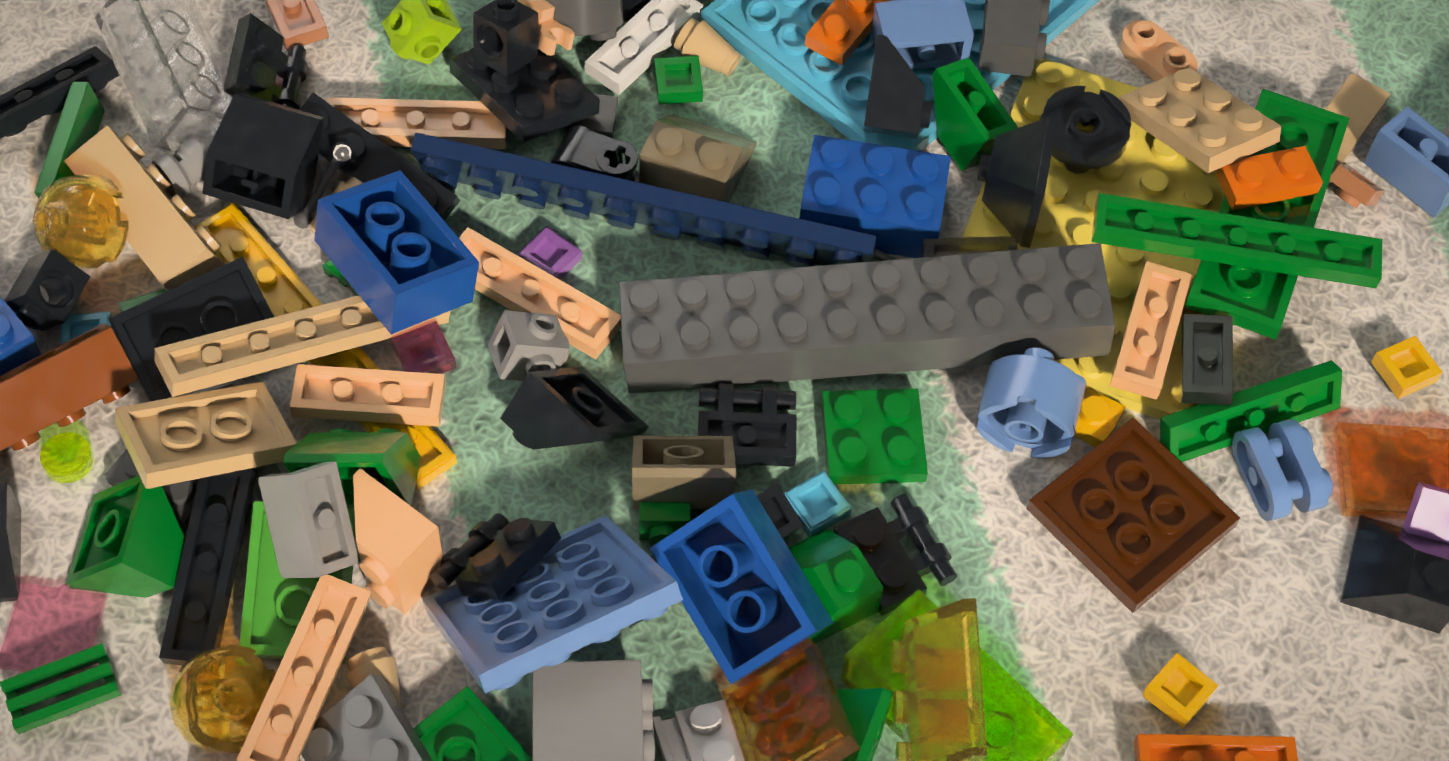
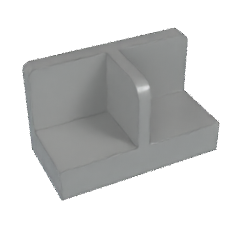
M336 461L320 463L291 473L268 474L259 477L258 482L282 578H318L360 563Z

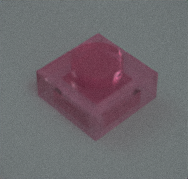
M437 321L391 338L393 349L406 372L443 374L456 369L455 357Z

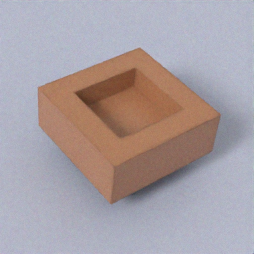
M1338 165L1329 180L1338 186L1335 194L1355 208H1358L1361 203L1365 206H1374L1385 192L1384 189L1349 165Z

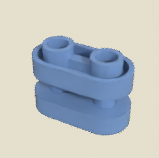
M1290 419L1271 424L1268 430V439L1258 427L1238 431L1234 434L1232 440L1233 456L1262 519L1272 521L1288 517L1292 511V500L1296 508L1303 513L1327 506L1328 499L1333 493L1332 480L1328 471L1325 468H1321L1314 454L1312 437L1306 427H1301L1296 420Z

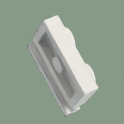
M726 699L675 711V718L661 721L660 715L653 717L654 732L663 761H748Z

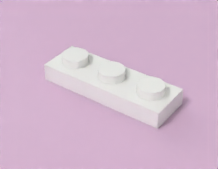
M651 0L616 32L617 36L615 38L607 40L585 61V73L617 95H620L654 63V58H659L675 43L680 31L691 18L697 21L701 19L703 4L696 0Z

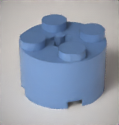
M1028 348L1024 355H1010L994 360L990 364L978 408V432L989 443L1005 451L1013 452L1014 445L1016 444L1031 448L1030 457L1049 458L1061 455L1069 450L1075 435L1086 388V380L1082 376L1075 374L1068 367L1054 361L1053 354L1042 348Z

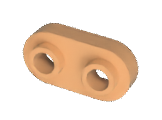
M1136 20L1125 26L1120 39L1122 54L1153 81H1158L1188 67L1197 71L1198 63L1195 56L1157 24L1147 20Z

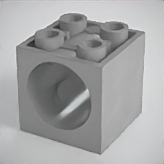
M641 660L562 662L558 665L543 666L532 671L533 761H655L652 679H642Z

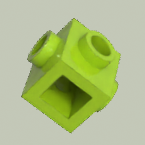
M401 0L382 22L390 39V47L399 57L425 64L432 63L462 30L447 0Z

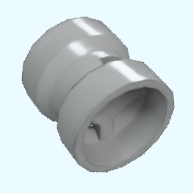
M190 138L180 144L179 150L173 156L163 154L152 161L171 183L166 190L172 197L178 194L183 198L190 194L191 185L204 183L207 151L195 138Z

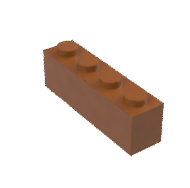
M102 323L0 375V451L9 446L12 447L13 451L23 449L41 438L38 431L56 422L59 427L67 426L85 416L84 408L100 399H102L104 404H107L125 396L131 391L129 384L139 380L110 326Z

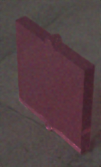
M23 583L0 651V669L27 672L93 647L107 601L106 594L71 590L67 584H62L57 588ZM81 668L76 671L67 673L62 677H70L72 675L85 671L86 668Z

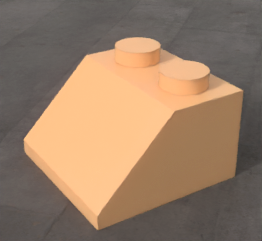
M360 468L353 475L356 543L361 560L359 566L364 573L367 584L365 589L371 591V598L380 606L388 608L392 604L403 614H406L434 584L431 580V574L440 567L441 558L443 557L439 529L437 525Z

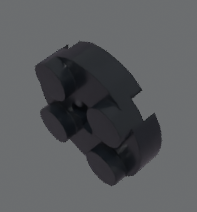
M1071 86L1059 90L1047 100L1040 120L1047 117L1058 119L1052 156L1064 163V166L1070 172L1082 174L1086 173L1089 169L1108 166L1117 161L1125 152L1130 138L1131 116L1126 106L1110 92L1100 89L1098 95L1093 92H1084L1086 86ZM1080 122L1083 126L1093 125V131H1080L1077 129V123Z

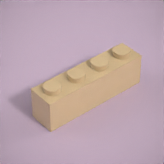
M106 125L65 159L64 162L162 286L167 290H171L225 265L215 252L221 247L217 239L204 225L196 229L190 221L196 216L195 212L178 194L172 198L165 189L171 183L153 163L146 167L141 161L146 155L142 147L129 133L121 138Z

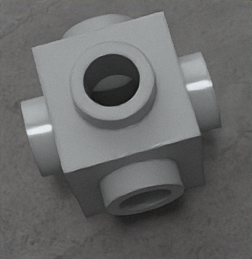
M508 310L503 311L487 344L499 379L524 381L529 372L560 369L561 365L567 361L570 350L569 340L563 333L557 315Z

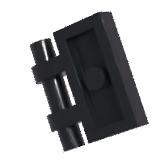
M251 13L238 19L223 91L231 97L239 92L299 110L302 102V96L299 93L300 83L306 80L308 64L305 61L306 49L299 45H292L289 47L287 56L282 52L284 37ZM277 75L283 79L281 87L275 83Z
M719 383V388L699 387V407H718V411H699L698 436H733L736 465L795 467L797 414H777V410H796V391L777 390V385H762V390L734 389V384ZM733 408L761 409V413L733 412Z
M906 493L895 497L890 503L898 516L897 519L887 523L879 508L876 507L834 526L833 530L834 533L859 548L884 588L878 610L881 616L924 597L927 587L921 579L922 576L932 572L940 586H945L957 578V574L949 562L952 558L944 543H937L927 527L929 519L920 506L915 507ZM907 536L911 537L920 552V555L909 559L899 540Z
M496 513L488 521H480L469 532V539L460 548H451L441 558L440 567L431 574V580L442 590L446 589L455 580L462 596L500 600L561 539L555 523L552 521L519 518L509 523L504 515Z

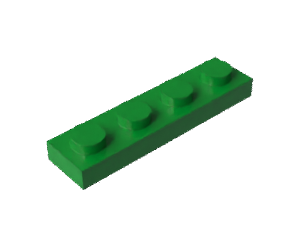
M1330 360L1233 393L1232 405L1199 404L1160 418V443L1180 462H1184L1231 446L1233 436L1238 431L1258 427L1266 434L1273 423L1294 419L1299 423L1340 409L1342 369Z

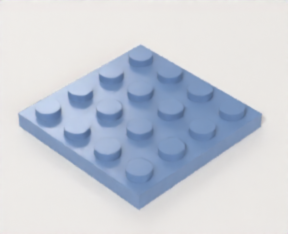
M606 515L561 535V539L500 600L462 596L457 583L422 599L429 618L485 694L492 690H503L512 687L521 680L522 676L543 666L558 665L567 660L572 652L591 643L609 641L617 636L621 629L640 620L657 618L663 615L669 606L683 600L677 581Z

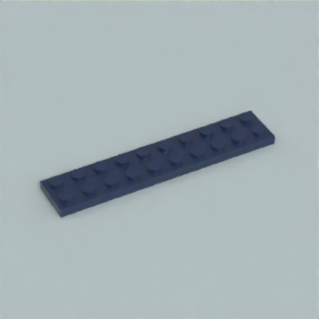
M415 133L411 152L422 170L447 189L454 190L457 188L458 183L475 186L474 192L476 194L495 200L500 199L502 193L519 196L518 202L526 207L542 210L545 209L546 203L563 206L562 212L570 217L587 220L590 217V213L607 216V223L614 227L632 230L635 223L653 227L652 233L654 235L667 239L677 240L680 233L698 237L697 244L711 249L723 250L725 243L743 247L742 254L755 259L768 260L770 254L788 257L787 264L795 268L815 266V264L824 266L875 261L876 236L420 133Z

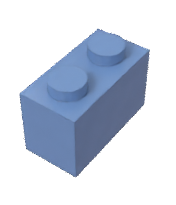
M890 0L875 3L871 28L874 46L876 47L877 34L887 36L911 69L945 66L970 56L974 33L964 0Z
M1407 106L1378 131L1363 163L1435 218L1449 205V138Z

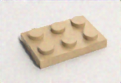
M1190 67L1179 70L1151 84L1143 85L1139 89L1119 97V100L1128 109L1132 122L1207 173H1211L1280 142L1281 126Z
M263 381L115 408L116 427L146 489L283 462L285 453L297 444Z

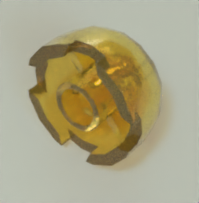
M96 174L61 177L50 184L41 193L33 216L34 231L40 247L43 251L52 248L80 269H95L105 262L117 260L125 246L129 228L128 221H121L120 207L116 199H124L122 192L112 180Z
M238 645L220 646L196 654L180 668L172 683L169 706L173 723L187 742L207 752L221 754L240 753L276 674L274 669L268 670L263 661L254 655L255 650Z

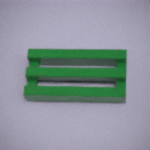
M103 643L0 681L2 692L6 696L5 702L8 711L13 719L11 720L13 728L18 734L122 695L107 649ZM99 663V666L93 667L86 671L48 684L46 686L27 692L25 694L18 695V693L22 691L28 690L35 686L41 685L43 683L49 682L51 680L57 679L59 677L65 676L67 674L73 673L75 671ZM103 678L105 680V685L24 715L23 708L69 693L76 688Z

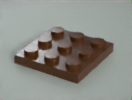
M1131 418L1033 496L1026 508L1132 613L1233 530L1240 520V517L1134 418Z

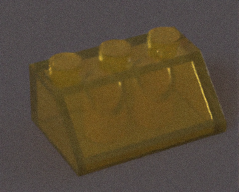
M964 598L905 620L900 639L891 641V672L900 673L901 690H894L893 720L894 723H903L904 742H896L895 761L986 760L987 743L976 598Z

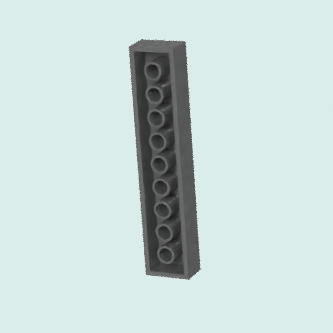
M1101 243L620 282L623 367L628 393L697 389L699 387L710 388L719 387V383L734 384L735 386L990 365L992 361L1002 357L1024 355L1028 348L1033 347L1051 352L1054 360L1110 355L1115 329Z

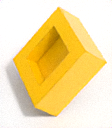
M1416 335L1376 352L1371 361L1397 399L1436 383L1443 373Z
M1086 386L1074 437L1096 447L1113 433L1124 414L1126 406Z
M1176 653L1146 686L1142 696L1180 727L1184 728L1214 694L1218 684L1180 654Z

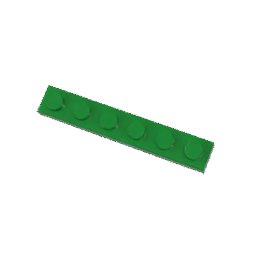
M1102 193L1098 194L1095 203L1091 240L1094 243L1375 289L1382 279L1383 239Z

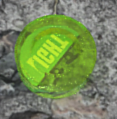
M64 432L46 441L40 452V462L45 473L52 480L59 483H72L88 474L93 466L94 455L88 441L83 436L77 433Z

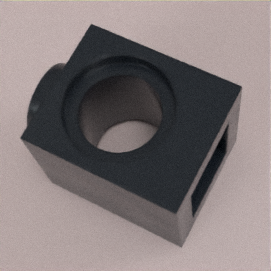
M494 0L474 12V59L507 77L536 59L538 56V12L517 0Z
M51 248L28 259L4 301L25 326L44 331L65 323L91 276ZM40 285L48 293V302L41 295Z

